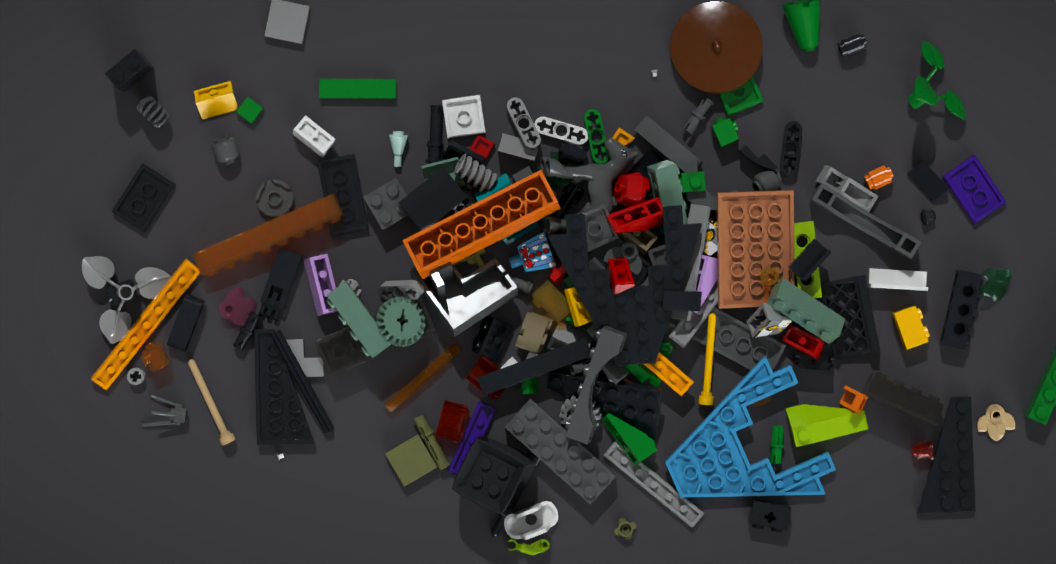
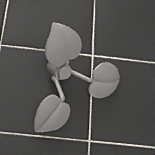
M103 256L84 257L82 260V273L86 282L91 287L100 289L105 286L107 281L117 288V296L121 299L117 312L112 309L107 310L101 315L99 320L102 333L111 344L120 341L131 328L132 319L130 314L120 312L125 300L131 299L137 288H139V292L143 297L154 299L171 276L161 269L146 267L140 269L135 274V281L138 285L134 287L125 284L119 286L109 279L115 272L114 264L110 259Z

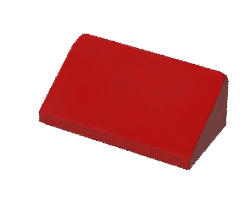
M627 258L608 259L607 269H609V280L613 294L616 295L634 287L635 283Z
M792 324L782 340L785 344L818 360L825 342Z

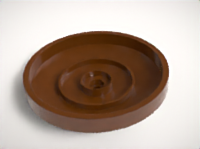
M723 1L702 3L687 11L677 22L670 42L671 59L678 75L692 88L710 94L728 93L746 84L757 71L763 50L762 36L754 19L742 8Z

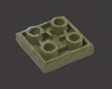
M419 434L385 453L404 487L437 468L435 461Z

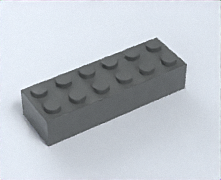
M531 398L505 425V428L590 505L616 477L606 465L579 441L565 437L567 433L565 428Z

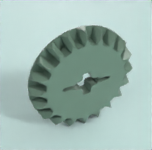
M404 297L389 299L378 310L376 318L378 331L392 345L400 347L412 345L424 333L426 324L425 316L422 313L423 310L418 307V303H414L411 299ZM401 315L403 317V320L406 321V323H404L402 327L400 325V322H397V319H400Z

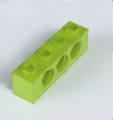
M814 221L794 223V259L813 239H816ZM799 236H803L806 239L804 247H799L796 243ZM819 267L811 274L808 285H803L801 279L795 274V286L813 298H822Z

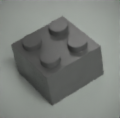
M398 178L363 196L382 230H386L408 217L398 204L399 201L407 196Z

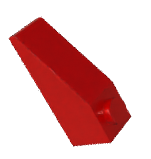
M657 197L606 215V219L614 233L646 231L663 225V205Z

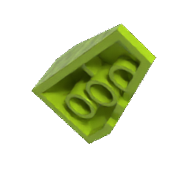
M808 404L785 408L795 447L869 429L865 410L858 414L847 408Z

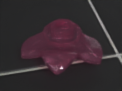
M236 287L227 293L226 300L220 303L218 311L221 317L231 319L236 325H244L248 318L246 314L255 308L256 302L251 298L243 297V288ZM226 306H230L232 308V311L230 313H227L225 311Z

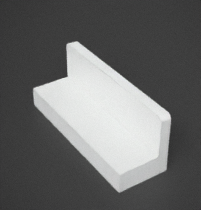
M873 268L868 270L869 288L928 291V287H926L927 272Z

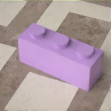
M328 254L304 260L317 316L337 312L336 308L333 310L327 303L329 299L327 294L336 289Z

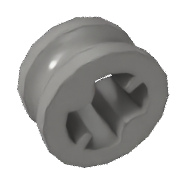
M141 368L129 370L127 374L128 382L133 385L143 383L145 372ZM136 371L139 372L138 375L141 374V379H137V382L133 381L134 378H131V375L135 374Z

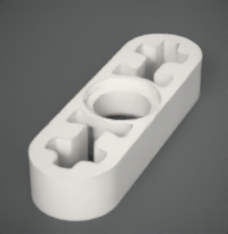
M539 117L534 124L538 133L569 141L577 145H583L588 140L587 130L548 117ZM542 120H545L546 125L549 126L552 125L551 122L556 123L553 127V134L549 133L550 129L544 128L541 131L540 126H537L538 122L541 123ZM560 125L565 126L567 129V133L564 136L556 134V128ZM570 128H574L573 133L576 134L582 131L585 139H581L579 142L576 141L577 137L572 135L571 139H567L570 134Z

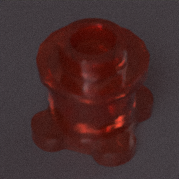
M927 441V443L915 442V446L911 447L912 457H916L917 461L928 458V460L934 459L932 441Z

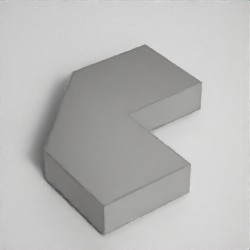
M304 339L286 340L306 377L324 376V357L304 358Z

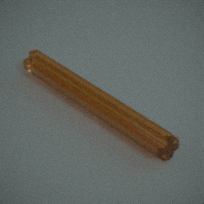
M456 343L451 345L385 404V407L390 412L395 410L461 351V348Z

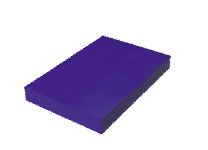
M975 155L942 176L973 224L1007 203Z

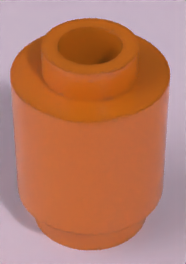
M883 165L868 172L864 176V181L869 190H876L892 183L891 178H894L890 167L886 168Z

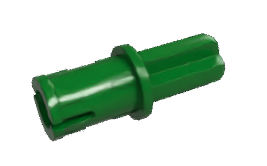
M774 425L772 427V440L769 443V446H771L770 463L782 464V447L785 445L783 444L784 427L781 425Z

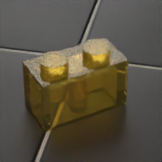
M549 280L531 295L534 298L532 302L538 309L543 307L547 311L545 316L553 319V322L559 323L570 312L567 299Z

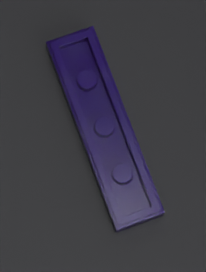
M481 401L478 402L450 464L449 472L457 475L477 437L485 435L497 408Z

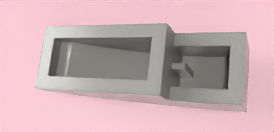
M827 165L823 167L816 179L817 183H823L867 212H870L878 198L876 194Z

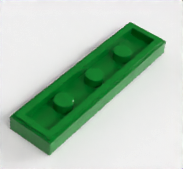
M319 79V98L396 99V79Z

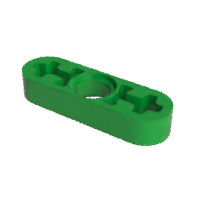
M590 109L584 115V122L592 159L597 164H604L609 159L606 148L601 147V152L606 153V156L603 157V161H600L599 158H595V155L598 154L597 148L593 149L592 146L605 143L606 136L602 117L598 110ZM590 113L598 116L595 123L596 126L600 124L601 128L589 130V126L592 127L591 120H587V117H590ZM594 131L602 134L600 142L592 141L591 134Z

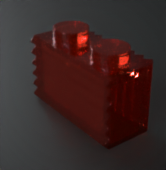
M445 399L435 437L457 443L458 439L462 440L465 430L461 428L463 420L467 421L470 410H467V405Z

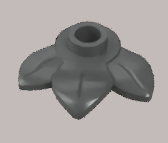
M625 242L620 247L611 248L604 257V261L607 263L608 259L627 258L630 270L633 273L639 274L641 271L642 260L638 256V247L633 242ZM626 248L632 249L631 255L625 253Z

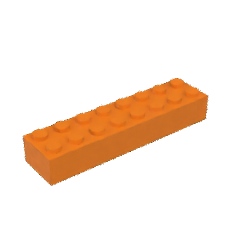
M539 170L402 241L422 279L430 276L429 271L448 262L454 264L561 208L542 170Z

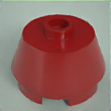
M638 172L621 175L615 184V200L626 208L646 202L647 200H644L646 190H650L648 178L643 177Z

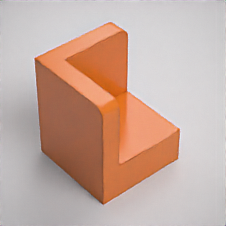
M845 385L843 389L846 391L840 404L860 414L868 396Z

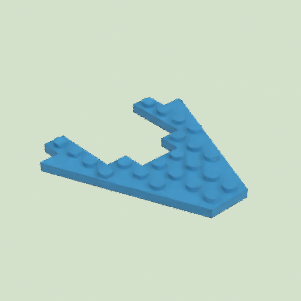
M762 357L667 458L665 464L680 497L826 494L819 477L836 470L828 451L775 474L768 457L750 465L736 431L753 424L746 406L798 384L791 365L773 372L767 357Z

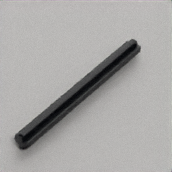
M281 330L275 331L271 334V337L324 433L331 432L334 426Z

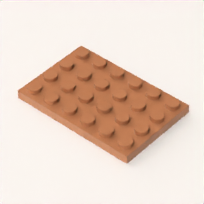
M794 190L717 192L718 308L760 307L763 303H767L773 286L784 278L795 285V273L788 268L794 261Z

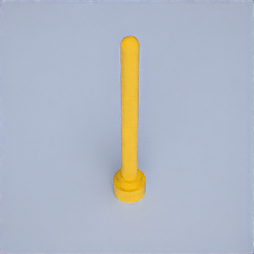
M710 313L708 316L703 391L698 398V404L713 405L714 396H712L711 392L716 315L714 313Z

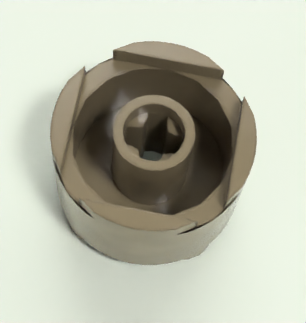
M527 311L515 346L534 354H541L553 319Z

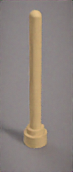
M189 360L190 370L219 429L221 445L224 446L235 441L234 434L227 430L196 362Z

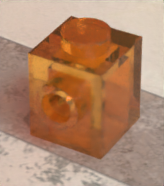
M154 341L146 345V350L142 351V361L146 367L149 366L151 372H155L172 363L162 343L156 344Z

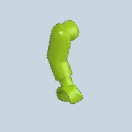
M513 539L507 541H512L515 544L513 549L508 548L509 551L520 550V552L529 555H536L547 551L550 547V542L547 539L538 540L530 545L517 543Z

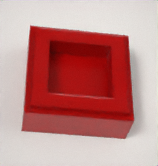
M478 134L470 150L485 157L486 160L495 143Z

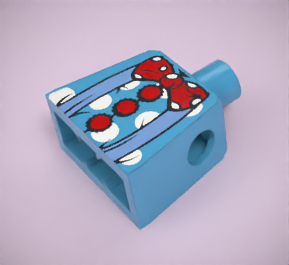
M544 232L517 246L519 254L509 257L512 269L523 265L525 272L556 266Z

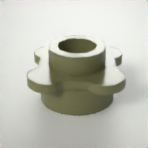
M620 518L618 520L619 525L614 530V533L617 536L625 537L626 540H630L633 530L636 529V523Z

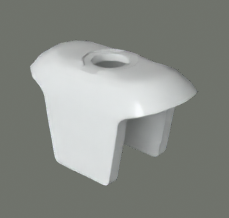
M544 501L508 515L504 519V527L511 538L527 540L546 533L558 521V511L552 502ZM528 514H534L537 517L535 524L529 525L526 523L525 519Z

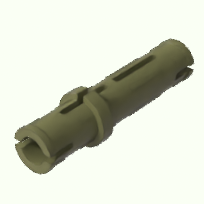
M422 414L414 418L413 421L421 434L419 436L421 439H424L439 470L448 467L450 463L434 435V429H431L425 415Z

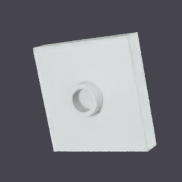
M480 95L442 100L447 138L486 133Z

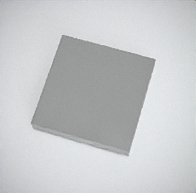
M272 0L264 36L303 44L310 6L282 0Z

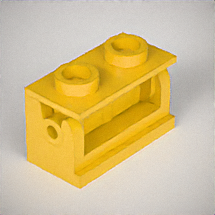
M911 306L891 313L905 350L929 342V331L926 326L923 327L921 322L923 315L920 308L917 309L916 306Z

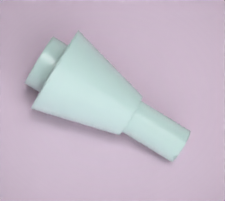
M393 131L389 138L394 154V167H401L402 154L408 135H404V131Z

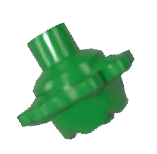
M662 341L659 352L668 359L669 355L672 354L674 346L669 341Z

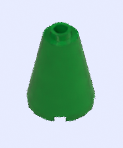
M799 0L794 3L790 1L782 4L784 14L799 49H803L804 52L813 51L818 46L820 0Z

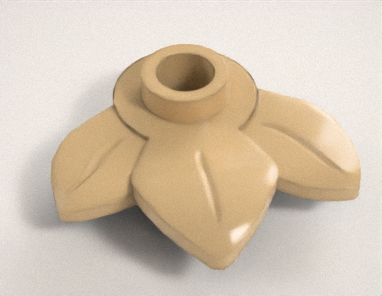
M998 404L990 405L986 409L985 415L980 417L977 422L978 432L988 431L989 436L994 441H999L1003 437L1005 430L1015 429V421L1012 415L1006 413L1003 407ZM994 412H999L996 417H993Z

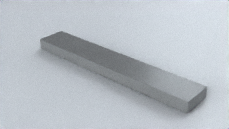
M695 204L690 206L687 224L702 223V227L680 291H696L711 209L709 206ZM673 311L671 318L690 321L692 311Z
M616 440L604 453L603 456L690 527L693 528L704 515L703 511L686 497H680L675 488L643 462L634 466Z

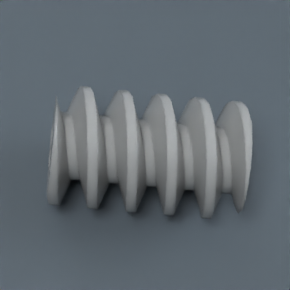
M466 153L463 154L455 166L454 175L461 172V180L467 176V184L473 180V188L480 185L479 192H482L484 189L488 191L497 178L496 173L491 174L490 169L485 170L484 165L479 166L477 160L472 162V157H466Z

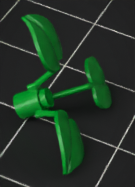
M921 41L922 55L930 65H933V70L926 79L922 76L916 79L914 93L908 96L910 105L915 109L925 103L934 106L938 103V100L943 99L945 100V106L950 112L965 120V107L957 94L947 91L945 95L937 96L930 86L929 79L938 68H944L945 63L941 52L933 44Z

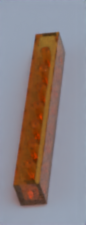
M333 193L192 255L201 275L211 277L219 273L218 269L225 267L227 270L236 266L235 262L239 260L246 262L253 259V254L260 252L262 255L271 251L270 247L276 244L278 247L289 243L288 239L295 237V239L306 236L305 232L308 230L318 231L324 228L323 224L329 221L331 224L340 221L341 216L345 214L336 194Z

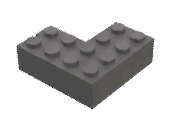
M496 258L465 278L462 277L452 264L453 279L444 283L446 298L441 301L438 300L431 286L430 276L422 279L416 267L410 269L411 279L417 280L423 285V295L454 337L518 296V287L510 276L505 274L504 268Z

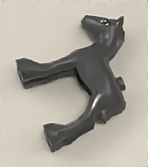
M608 138L605 140L604 146L609 154L610 161L605 164L564 167L556 159L542 156L540 159V170L548 177L555 176L584 180L583 189L587 204L579 213L604 202L609 214H611L612 209L617 206V201L612 196L613 181L631 169L634 163L633 159L638 156L639 152H634L631 148H627L615 139ZM548 215L540 220L542 232H547V234L567 232L566 219H559Z

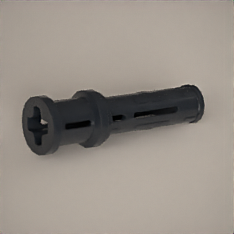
M430 105V141L426 144L428 147L426 163L443 161L441 160L442 148L444 147L443 142H441L442 105Z

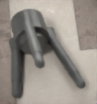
M150 395V398L175 408H171L170 412L152 410L151 414L170 416L171 421L142 423V427L180 425V423H185L187 408H182L183 404H177L161 397Z

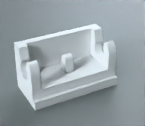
M306 115L293 130V135L322 158L336 140Z

